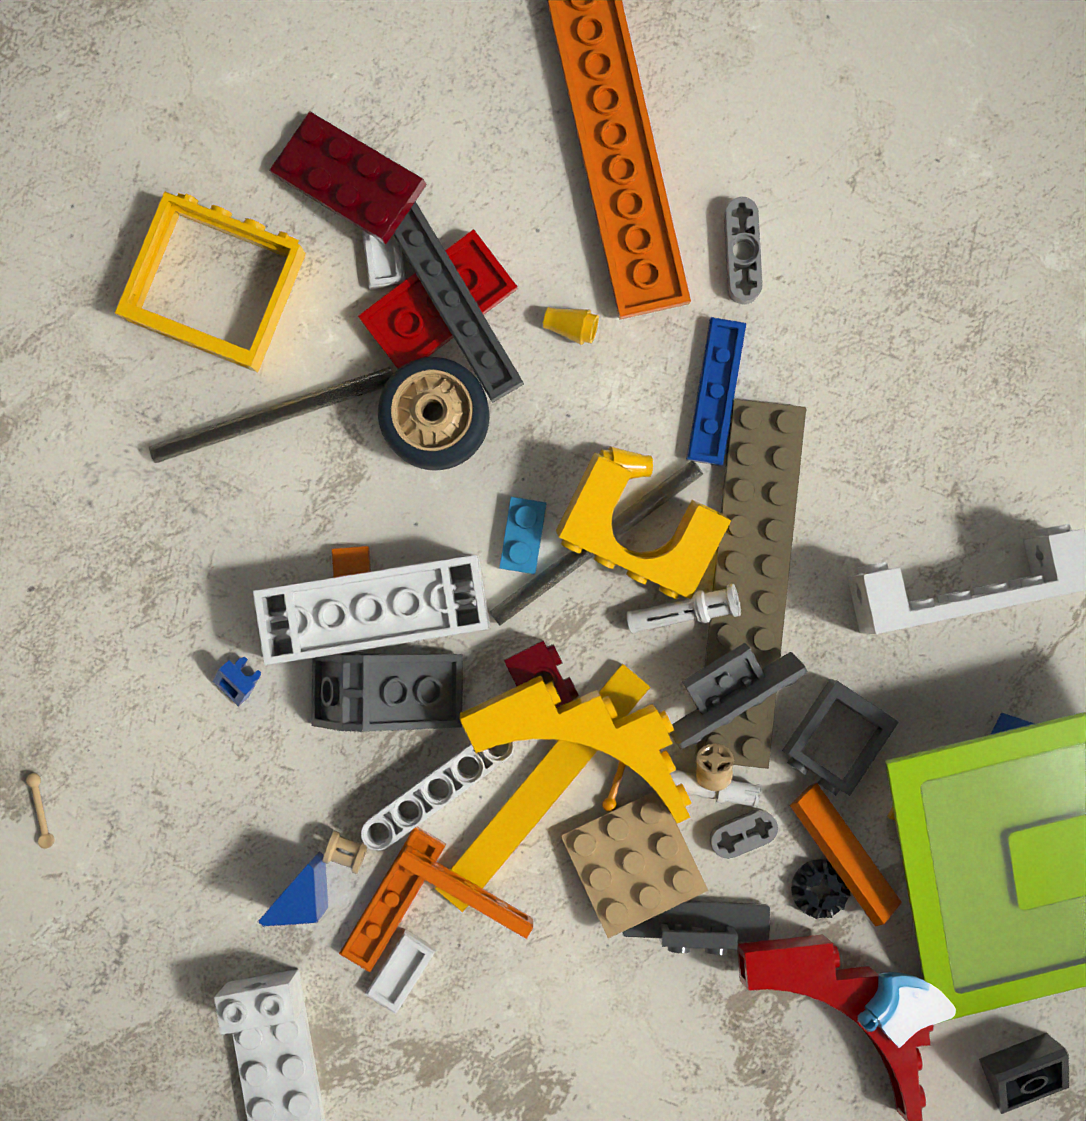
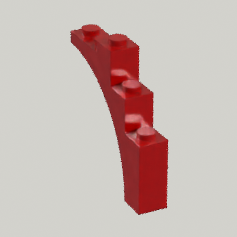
M823 934L738 944L739 977L741 983L748 991L778 990L805 995L832 1006L855 1021L869 1037L883 1061L892 1086L896 1111L905 1121H923L922 1108L926 1106V1097L923 1087L919 1084L918 1071L922 1070L923 1063L921 1053L917 1047L931 1045L929 1032L933 1031L934 1024L915 1032L901 1047L896 1046L879 1026L872 1032L865 1030L858 1021V1015L865 1011L864 1006L877 992L879 974L869 966L836 970L835 968L840 967L838 948Z

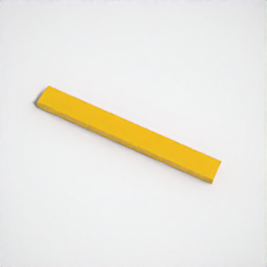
M622 663L599 690L601 698L609 696L618 715L612 719L615 722L627 716L651 687ZM558 740L450 870L477 886L484 888L598 750L575 742ZM435 887V890L461 912H464L469 906L440 888Z

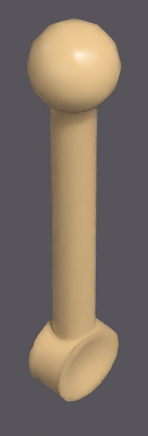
M32 773L27 776L26 784L32 790L41 836L38 839V844L41 848L47 849L54 844L55 838L48 832L39 790L41 778L38 774Z

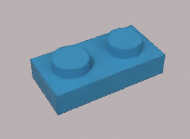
M511 497L499 569L536 574L547 502Z

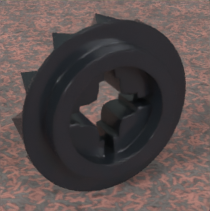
M817 859L805 863L797 870L792 880L791 892L795 904L803 913L815 919L832 918L839 911L845 910V904L851 896L850 890L828 860ZM824 877L826 886L835 891V893L824 894L819 904L818 895L810 888H807V886H819Z

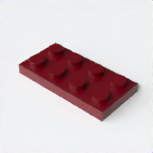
M310 111L269 170L281 181L384 244L388 243L427 185L422 177Z

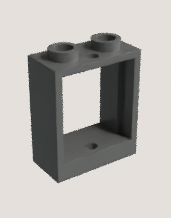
M830 679L782 751L790 756L787 762L789 765L804 775L807 774L809 769L821 777L818 784L835 796L840 790L850 796L899 722L838 680ZM835 700L877 727L843 780L801 752Z

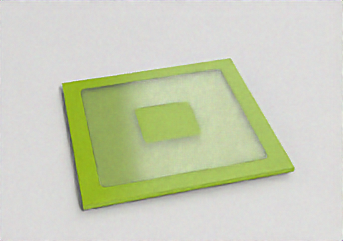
M1086 712L886 760L885 764L922 978L938 989L954 1006L956 1013L954 1017L948 1020L1086 987Z

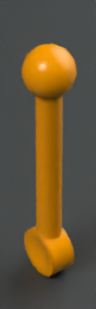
M621 761L619 762L609 796L602 802L604 810L608 812L615 810L617 806L615 798L626 764Z

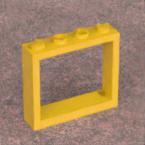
M164 191L115 314L125 321L258 373L305 258V251L298 244V239L290 237L285 232L279 231L278 235H274L265 231L266 227L255 220L245 218L244 222L231 218L232 213L222 207L211 205V208L208 209L198 205L199 200L189 194L178 193L175 196ZM179 215L287 257L250 351L142 308Z

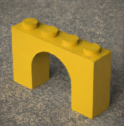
M594 452L556 529L558 537L562 539L560 544L576 553H581L582 549H585L595 554L594 560L608 568L613 569L615 564L628 570L626 573L628 577L642 584H646L647 580L653 581L660 585L658 590L669 597L678 599L682 595L691 599L731 520L724 514L692 499L674 535L666 544L647 552L629 550L619 544L613 535L612 515L632 472L627 467Z

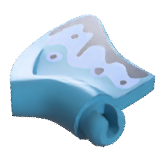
M885 972L878 975L877 992L864 1006L865 1011L858 1015V1021L868 1032L874 1031L879 1026L896 1046L901 1047L921 1028L954 1017L956 1012L950 1001L928 982L910 974Z

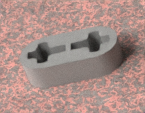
M761 809L753 810L714 827L710 833V845L721 858H735L773 841L778 833V824L775 818L767 811ZM757 818L770 823L765 828L766 834L764 836H760L758 832L750 834L745 832L756 826L755 819ZM723 832H727L730 836L740 833L742 837L732 841L733 848L727 850L723 845H717L722 840L721 834Z

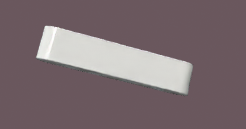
M515 741L510 742L508 749L501 754L492 752L490 748L476 754L472 744L467 745L373 814L363 825L361 831L363 843L374 851H382L391 846L508 760L514 751ZM464 757L474 758L479 764L478 772L473 775L462 773L459 768V761ZM434 779H443L449 786V793L443 797L435 796L430 791V782ZM413 801L419 808V815L415 818L405 817L400 811L401 803ZM374 823L386 825L389 830V837L385 840L376 839L372 836L371 825Z

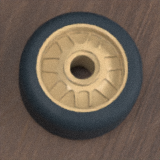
M425 357L403 365L388 379L379 398L378 421L385 441L402 460L421 469L445 470L464 463L480 448L489 427V405L482 385L467 368L446 358ZM433 403L441 405L443 407V414L437 421H427L424 419L423 412L428 405Z

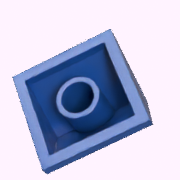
M320 851L259 919L258 923L263 927L318 923L328 909L326 863L322 862L324 854Z

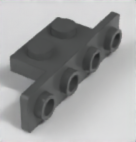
M743 643L682 681L697 709L673 723L674 731L669 734L680 749L694 745L705 735L720 726L729 724L736 716L749 708L760 705L775 692L794 684L798 678L805 675L808 671L793 652L787 653L761 669L749 646Z
M686 901L623 931L622 934L624 937L659 938L662 947H668V951L673 953H689L690 948H705V952L708 954L724 955L727 954V949L737 950L738 941L757 942L769 940L770 907L767 904Z

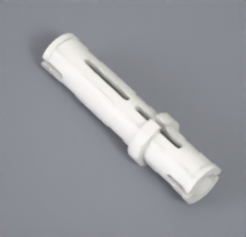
M679 770L670 773L675 785L677 786L682 783L687 794L716 799L718 804H724L727 801L754 808L758 806L760 796L757 795L761 791V785L759 784L754 785L732 780L727 788L721 791H711L700 786L695 773Z

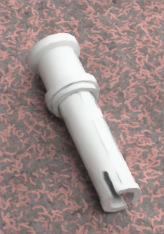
M728 584L727 588L709 593H705L703 590L697 591L691 599L664 603L634 611L629 610L627 611V622L633 634L638 631L696 619L699 622L708 623L714 617L729 614L737 617L741 615V608L735 585Z

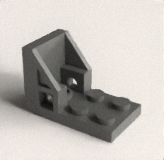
M339 653L312 658L311 726L349 732L462 727L460 713H462L463 654L388 655Z

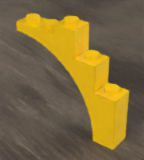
M540 675L460 713V721L476 754L494 746L530 739H555L589 746L613 756L643 777L664 801L677 824L691 818L686 809V806L692 804L683 784L681 783L676 786L670 774L676 771L667 750L661 753L659 751L673 744L668 733L674 731V728L665 710L658 713L653 704L613 722L612 719L618 715L609 696L601 698L599 692L595 690L556 709L555 705L561 702L552 681L545 684Z

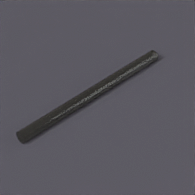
M387 367L149 446L150 455L154 463H159L382 389L393 375L392 369Z
M692 460L612 520V531L615 539H618L701 477L703 472L700 467ZM582 549L581 553L571 550L489 611L490 614L501 626L595 556V554L585 549Z

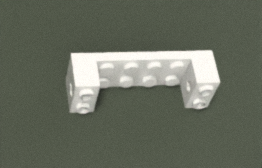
M1070 523L1034 530L1036 537L1023 540L1031 576L1008 580L1009 587H1007V583H994L974 587L973 595H971L970 590L937 595L938 602L935 603L933 598L907 600L900 567L888 569L887 562L857 567L858 575L848 576V582L859 633L880 634L1086 590L1085 528L1071 530Z
M477 555L253 591L264 665L491 629L480 559Z
M299 969L227 982L216 994L214 1000L220 1035L229 1033L233 1035L247 1121H326Z

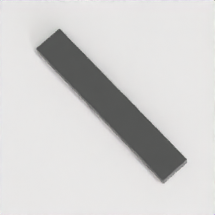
M415 201L393 236L491 402L494 403L523 386V380Z

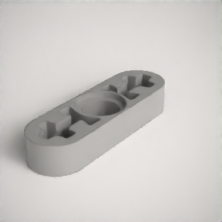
M737 197L728 204L724 213L728 294L734 302L749 304L758 297L763 286L759 212L753 200L747 197ZM738 207H742L743 212L750 214V216L744 222V232L733 236L732 232L737 233L739 230L738 217H732V214L736 213ZM738 242H747L753 249V256L748 260H740L734 255L733 246ZM754 266V270L749 269L746 273L747 283L750 285L754 284V288L749 291L748 295H743L742 289H736V285H739L742 280V269Z

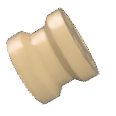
M708 744L702 747L696 757L697 782L706 790L721 791L727 788L733 778L734 758L732 752L720 744Z

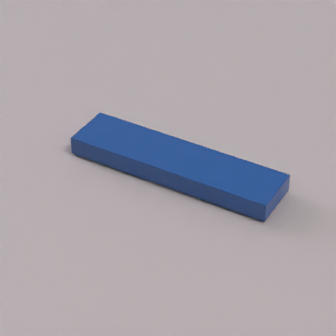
M711 317L709 320L686 457L687 461L716 466L723 465L747 323Z

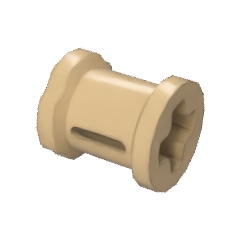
M334 830L322 862L328 864L332 861L352 869V873L358 874L368 847L363 842L360 844L340 837V832ZM338 849L349 851L354 855L349 856L338 852Z

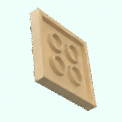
M656 791L561 836L608 939L709 891L677 823Z

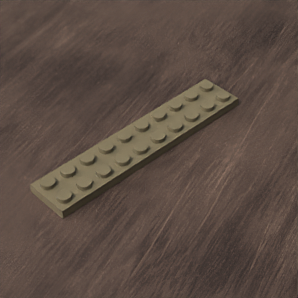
M734 399L721 513L728 517L731 522L717 547L712 592L726 589L728 584H734L739 597L741 615L734 617L732 614L711 618L708 628L704 667L743 643L749 646L761 669L773 663L781 656L807 407ZM777 692L767 697L760 705L753 706L736 716L729 724L720 726L705 735L696 743L695 760L698 751L708 744H720L732 752L734 765L769 769Z

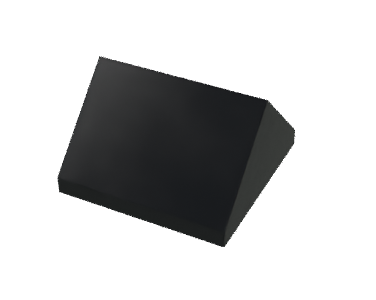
M1048 1033L1041 1034L979 1059L1001 1114L1069 1088V1054Z

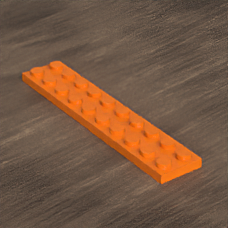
M547 0L619 320L688 305L691 299L622 0Z

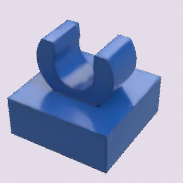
M246 657L238 659L235 665L228 660L219 668L212 681L238 707L250 696L261 676L259 670L252 676H245L241 672V668L248 661Z

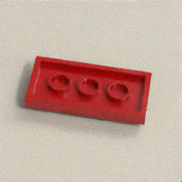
M474 229L445 250L483 315L518 290V286ZM416 273L358 315L361 322L397 369L413 360L429 357L453 339L451 332Z

